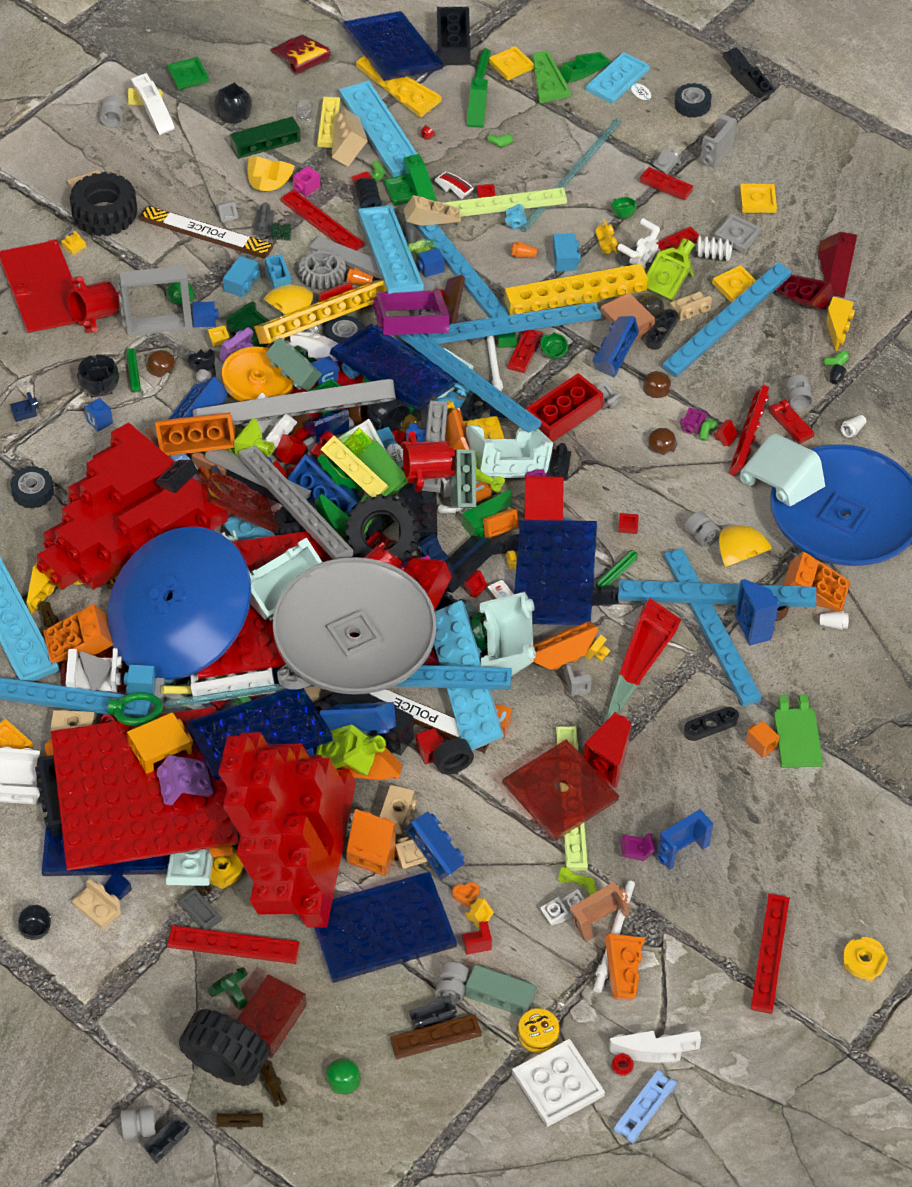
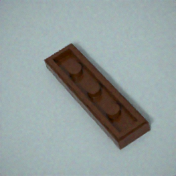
M462 274L447 280L443 300L449 313V324H455L457 321L465 277Z
M472 1014L390 1037V1041L397 1060L481 1037L482 1032L476 1015Z

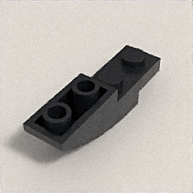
M737 47L723 53L722 57L731 67V75L746 90L760 98L775 92L774 87L757 66L753 68Z

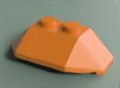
M456 407L447 416L445 440L446 442L450 441L449 447H454V450L470 449L466 439V429L460 408Z
M587 621L533 643L536 652V658H534L533 662L550 670H556L568 662L579 660L580 657L586 655L598 631V626Z
M384 746L385 750L383 752L375 753L374 761L367 776H363L348 766L337 769H349L354 778L387 780L391 778L400 779L402 764Z

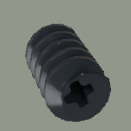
M364 177L356 180L355 187L361 209L380 207L382 202L377 182L372 178Z

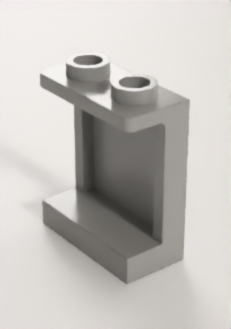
M724 114L719 117L717 136L715 138L704 136L701 163L715 169L734 146L736 119Z

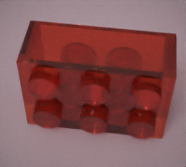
M268 974L237 1020L250 1027L253 1032L260 1035L261 1039H264L269 1048L268 1057L272 1058L306 1008V994Z

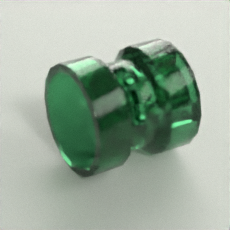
M273 223L272 240H279L281 238L290 241L291 223H285L284 225Z

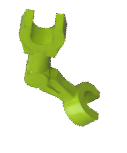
M475 454L476 480L491 484V488L494 491L500 492L505 479L501 476L492 478L478 469Z
M561 867L557 881L561 883H576L581 887H585L590 895L597 892L592 877L575 875L570 869Z

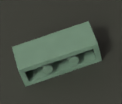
M280 337L266 352V355L270 358L269 362L276 368L280 367L282 369L281 373L286 378L294 380L292 384L300 390L304 388L309 391L322 375L289 342Z
M475 449L454 450L455 456H452L451 471H455V474L451 476V508L476 507Z
M474 965L465 986V997L522 1016L531 1010L536 997L537 986L533 985L530 981H521L513 978L507 973L492 971L487 966Z

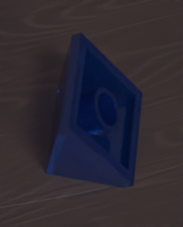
M348 409L334 410L305 421L303 425L314 442L319 443V438L325 431L332 433L334 436L349 431Z

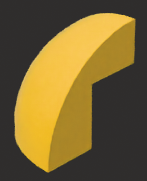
M258 156L249 157L248 179L254 189L272 191L288 181L295 165L283 161H270Z
M289 284L273 289L263 299L286 315L310 306L313 292L303 286Z
M731 525L723 528L720 532L719 546L725 567L772 549L765 536L749 526Z

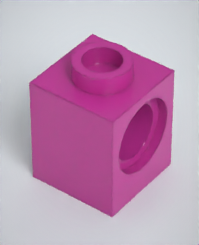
M307 166L293 176L294 189L307 197L320 187V174Z

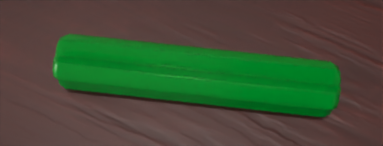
M487 48L481 51L474 76L475 79H484L491 55V51Z
M134 348L127 349L126 356L131 391L133 393L140 392L141 386L136 350Z
M630 550L596 582V587L598 589L608 587L638 559V553Z

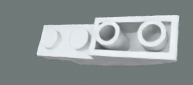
M147 73L132 78V84L141 98L158 134L162 135L174 130L175 127L154 82L150 80Z
M300 331L290 335V337L282 338L293 347L299 345L305 348L306 352H308V357H314L315 360L330 356L333 361H341L349 354V351L339 343L311 332Z
M642 1030L635 1034H619L610 1038L609 1051L615 1055L627 1054L632 1060L653 1063L680 1061L682 1052L699 1049L701 1036L699 1031H684L678 1035L671 1036L666 1034L656 1038L654 1031L647 1032Z

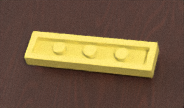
M338 97L323 98L318 147H333L334 119L340 110V98Z
M335 436L321 448L332 461L371 497H376V494H383L389 487Z

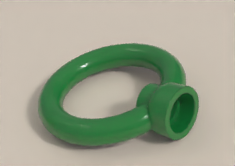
M147 692L131 693L121 699L111 698L108 704V713L114 715L119 722L128 726H142L156 720L163 711L162 701L154 694ZM145 700L153 703L155 706L154 711L145 717L130 718L123 714L125 705L132 701Z

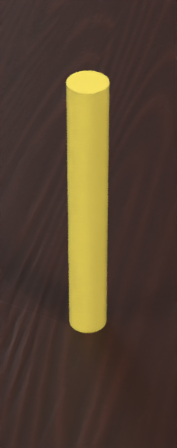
M161 686L162 694H192L191 686Z

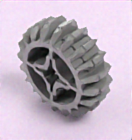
M317 249L316 252L311 250L310 254H305V257L301 258L299 263V276L302 282L306 283L307 287L311 286L313 289L319 288L321 290L325 288L327 290L328 287L333 288L335 285H340L346 274L345 261L342 256L338 255V252L333 253L332 250L326 251L324 249L320 251Z

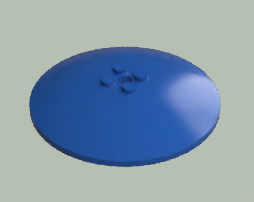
M844 444L825 445L810 449L816 452L821 460L825 487L792 506L780 502L776 497V488L772 486L770 505L778 528L797 548L817 559L847 566L872 565L897 556L912 544V476L897 462L879 452L864 447ZM841 513H847L849 516H842Z
M177 528L148 541L133 554L122 568L110 595L107 624L113 647L117 648L118 655L122 656V660L128 666H154L155 678H164V680L184 678L210 666L232 645L246 620L251 600V578L247 563L242 553L229 539L207 528ZM173 592L172 599L167 601L168 594Z

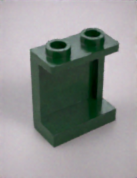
M254 301L244 305L226 318L227 331L233 336L238 331H243L249 327L253 331L250 343L254 347H266L270 344L259 343L254 326L269 320L256 310V303Z

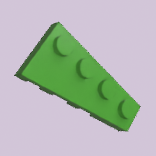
M546 50L533 53L539 104L570 97L571 91L550 52Z

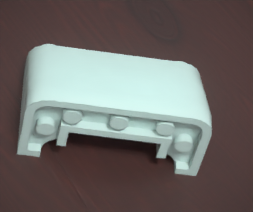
M467 425L466 439L469 448L475 449L476 466L486 475L492 478L496 476L524 478L526 472L544 469L545 473H547L553 442L539 429L527 433L520 427L517 430L515 439H484V431L480 426Z
M778 434L769 436L743 467L740 475L742 483L748 486L755 484V478L775 487L777 499L788 506L796 504L825 487L822 464L817 453Z
M307 538L298 542V546L290 548L286 553L250 573V604L264 620L269 619L273 621L276 604L291 581L307 569L323 563Z
M525 592L480 603V612L484 613L487 617L486 621H484V626L487 629L488 655L481 658V667L512 668L513 676L532 664L534 658H536L532 629L534 604Z

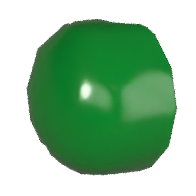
M630 197L614 199L613 203H610L612 213L620 219L631 217L637 209L636 201Z
M172 282L166 290L167 298L173 304L183 305L180 282ZM188 282L189 299L192 302L195 292Z
M555 332L549 335L545 334L540 341L541 351L548 359H560L568 351V341L566 338Z
M347 1058L336 1059L326 1069V1080L333 1092L345 1095L354 1092L359 1087L361 1075L354 1061Z

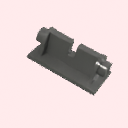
M267 202L262 203L260 209H257L254 235L271 236L275 211L270 210V205Z

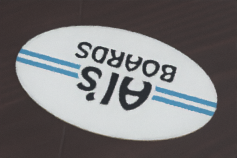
M641 84L632 85L631 90L636 97L642 100H649L651 98V92L648 88Z
M398 444L389 445L387 448L388 454L402 468L403 449Z

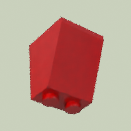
M525 476L524 532H528L529 536L562 537L564 477Z
M616 712L585 742L583 767L614 788L618 786L629 746L631 722L625 716H621Z

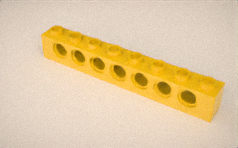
M641 263L505 288L504 301L509 315L534 312L622 296L629 292L647 291L648 277Z
M384 280L373 281L254 326L259 343H272L279 337L285 338L373 304V299H376V292H387Z

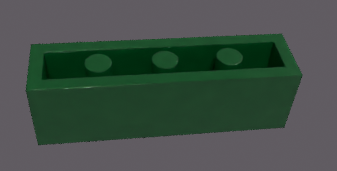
M292 116L231 133L230 141L236 157L240 159L301 142L300 128Z

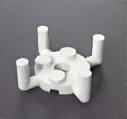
M643 218L640 221V225L652 231L650 236L645 239H639L636 251L623 244H619L617 249L631 257L629 262L632 265L642 263L645 269V264L647 262L651 263L655 255H658L660 251L659 245L656 244L660 228Z

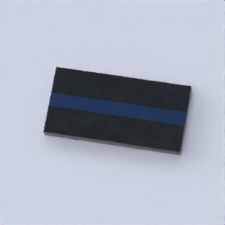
M472 535L445 561L452 576L445 592H455L500 548L499 540Z

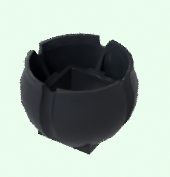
M234 82L218 90L214 100V108L218 118L221 117L222 121L226 123H240L242 118L246 120L250 116L252 99L243 87L238 86Z
M97 354L93 358L90 355L84 358L78 366V383L81 389L89 394L91 398L113 394L112 391L116 388L119 381L118 367L109 356Z
M395 393L396 399L393 401L368 405L365 412L376 431L389 427L391 432L402 428L407 422L405 417L410 416V408L400 395Z

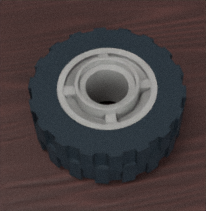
M687 83L675 92V109L682 116L697 118L707 114L710 110L711 93L705 85Z
M347 315L339 316L327 322L325 337L339 343L351 352L356 348H361V345L364 344L365 328L362 321L360 322L358 318Z
M28 466L16 472L11 479L12 496L15 502L24 508H40L42 505H46L52 499V495H54L52 477L44 468Z

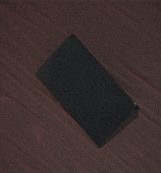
M178 460L156 480V484L172 493H176L197 473V469L192 460Z

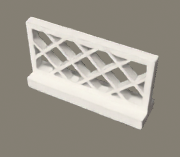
M272 668L256 672L257 670L248 671L247 674L238 676L236 675L237 673L228 674L226 678L216 679L218 676L206 678L208 679L207 681L196 683L198 674L191 675V690L194 701L202 702L275 689Z

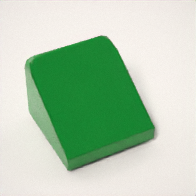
M515 332L497 335L498 348L516 347L517 337Z

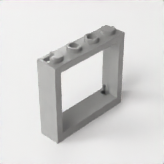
M186 265L120 272L121 280H117L118 291H122L119 293L120 304L124 303V305H121V314L126 317L122 318L123 327H127L128 336L193 329ZM180 282L183 313L131 318L127 287Z

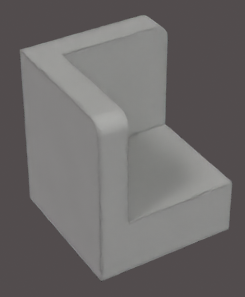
M566 666L565 678L571 696L591 692L592 680L590 674L586 675L584 671L573 673L571 666Z

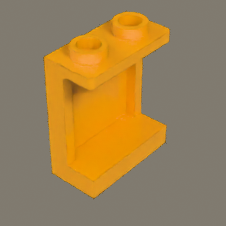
M173 712L127 732L129 745L146 774L154 771L153 763L167 758L169 755H174L183 750L188 755L192 754L191 745H193V740L189 733L186 734L184 732V725L181 719H176Z

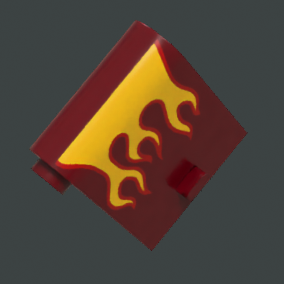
M303 34L270 49L272 53L288 61L289 68L294 75H298L329 60L331 55L330 49L327 46Z

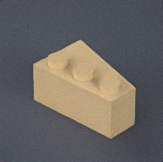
M343 108L334 119L332 158L349 167L368 140L360 117Z

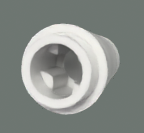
M859 415L844 421L841 426V433L847 438L855 437L866 424V418L863 415Z
M839 611L820 614V625L839 630L848 629L849 613Z

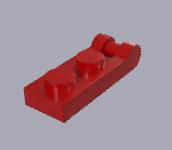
M786 399L779 401L777 405L769 406L770 414L798 444L814 437L815 432L790 407Z

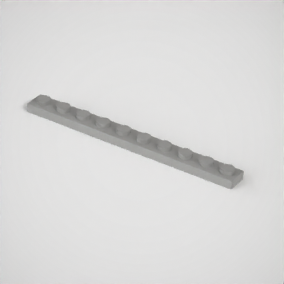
M256 446L238 451L242 462L333 560L353 556V549Z

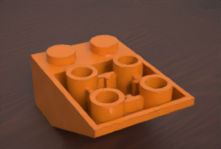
M802 552L790 562L783 586L816 587V606L842 611L850 581L809 554Z
M94 603L43 631L51 663L68 660L69 649H77L78 658H80V651L95 655L113 646L108 629L107 616Z
M355 809L346 851L347 863L386 877L396 857L395 823L388 818H380L368 811Z

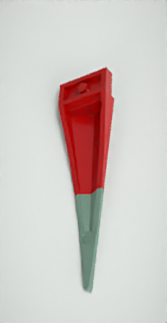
M651 598L646 600L640 615L636 619L603 724L614 712H620L635 688L675 635L682 620Z

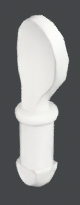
M440 505L437 507V512L440 514H457V512L462 514L472 508H451V506Z

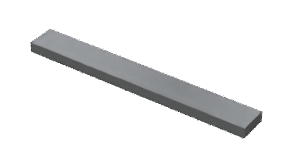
M320 236L309 245V251L316 252L317 249L320 251L326 249V251L332 250L333 253L338 252V255L342 256L346 266L357 268L369 275L382 279L375 258ZM420 276L423 282V291L433 290L436 287V282Z

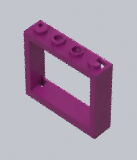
M440 290L397 292L388 294V292H376V299H373V309H375V316H377L379 329H382L383 335L449 333V313ZM433 309L435 315L387 316L385 311Z

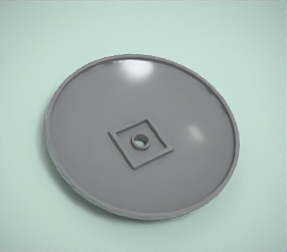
M356 557L341 558L315 565L291 581L276 604L273 617V634L276 646L283 660L297 675L307 682L332 692L367 694L396 686L412 676L423 665L434 645L436 616L431 600L425 590L406 572L378 560ZM356 632L360 635L358 637H351L349 634Z

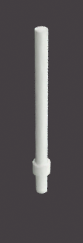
M494 335L486 336L493 378L491 384L502 392L503 383L499 376Z
M630 880L627 881L625 886L628 902H630L635 882ZM618 909L611 934H620L625 918L620 909ZM606 950L602 963L596 971L597 979L593 990L597 993L602 992L605 979L609 977Z

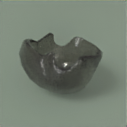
M646 293L638 299V302L655 319L659 318L665 310L663 300L657 294Z

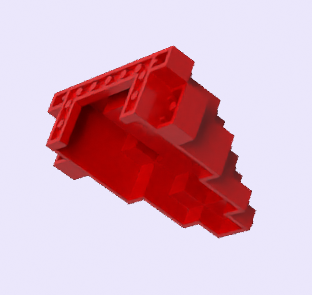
M128 422L111 432V446L93 455V459L86 463L87 477L68 487L69 504L62 508V522L44 532L43 545L45 550L37 554L36 566L40 573H44L51 583L57 585L61 590L78 580H81L84 585L95 590L117 577L133 554L151 539L167 531L183 527H202L214 531L217 527L228 522V507L193 477L176 493H172L157 485L156 480L175 461Z
M261 732L241 733L240 736H227L219 769V775L227 786L223 807L241 835L236 855L254 882L250 903L258 915L299 914L307 928L327 927L356 786L354 777L349 769H336L330 758H323L322 755H308L302 744L268 745Z

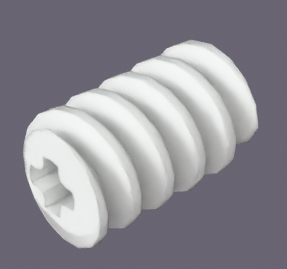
M699 235L696 253L698 252L699 258L705 253L706 259L712 254L713 260L719 255L720 261L725 256L726 261L729 262L733 242L729 244V240L726 239L725 243H722V238L715 242V237H712L709 242L708 236L702 241L701 235Z

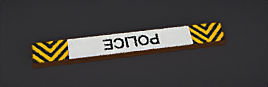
M149 205L140 216V220L263 259L268 257L273 249V243Z
M388 689L370 693L385 702H394L395 707L413 715L414 724L428 730L435 728L438 734L450 739L461 738L456 719L452 716ZM489 744L475 750L485 753Z

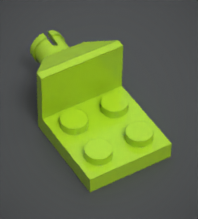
M683 238L677 249L670 248L659 251L646 274L648 277L647 290L673 301L686 276L694 277L689 254L695 244L689 240L686 242L687 239Z
M253 418L244 430L235 427L237 438L234 441V448L225 449L239 456L238 451L256 446L265 456L270 457L275 445L273 442L262 439V432L257 419Z
M350 724L321 733L316 755L330 758L336 769L348 766L363 776H367L374 761L375 753L383 752L386 743L382 736L372 737Z

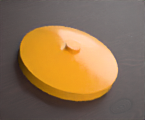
M247 347L235 351L225 360L221 374L222 384L226 391L240 402L256 400L261 393L267 397L288 395L293 390L294 385L292 382L294 380L286 378L281 373L282 369L280 367L276 368L269 362L270 358L266 355L269 348Z

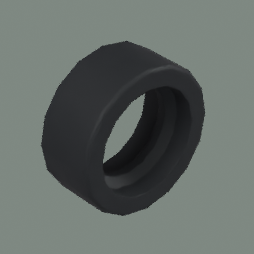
M462 738L451 739L440 744L432 754L438 771L445 775L455 774L466 769L474 759L469 743Z

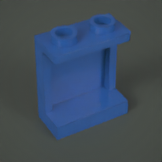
M701 809L660 833L657 858L669 870L674 867L676 853L694 841L702 849L710 846L714 823Z

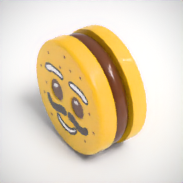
M536 1008L522 1015L518 1024V1039L525 1049L534 1053H544L556 1045L559 1037V1022L553 1013L546 1009Z

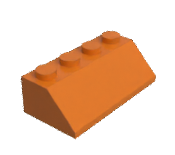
M231 412L155 421L159 448L168 456L234 448V441L237 438Z

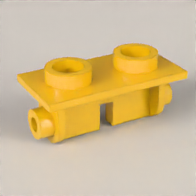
M603 219L605 224L599 225L596 228L601 251L604 254H609L614 250L617 254L616 247L619 245L616 237H613V234H615L611 224L608 225L607 221Z

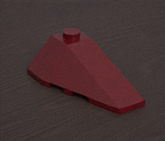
M838 232L820 242L818 259H820V268L824 276L823 281L831 282L833 295L836 297H845L857 234Z
M791 275L775 290L796 303L824 310L830 305L834 297L831 282Z

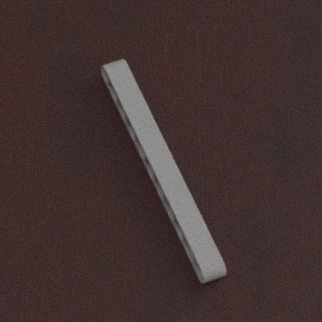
M391 379L198 408L192 410L194 417L231 412L234 425L249 423L253 418L257 419V422L282 418L285 414L291 417L395 400L396 397L394 382Z

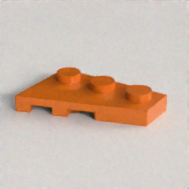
M617 934L605 936L613 999L632 1001L636 998L639 981L638 966L642 961V954L640 953L645 938Z

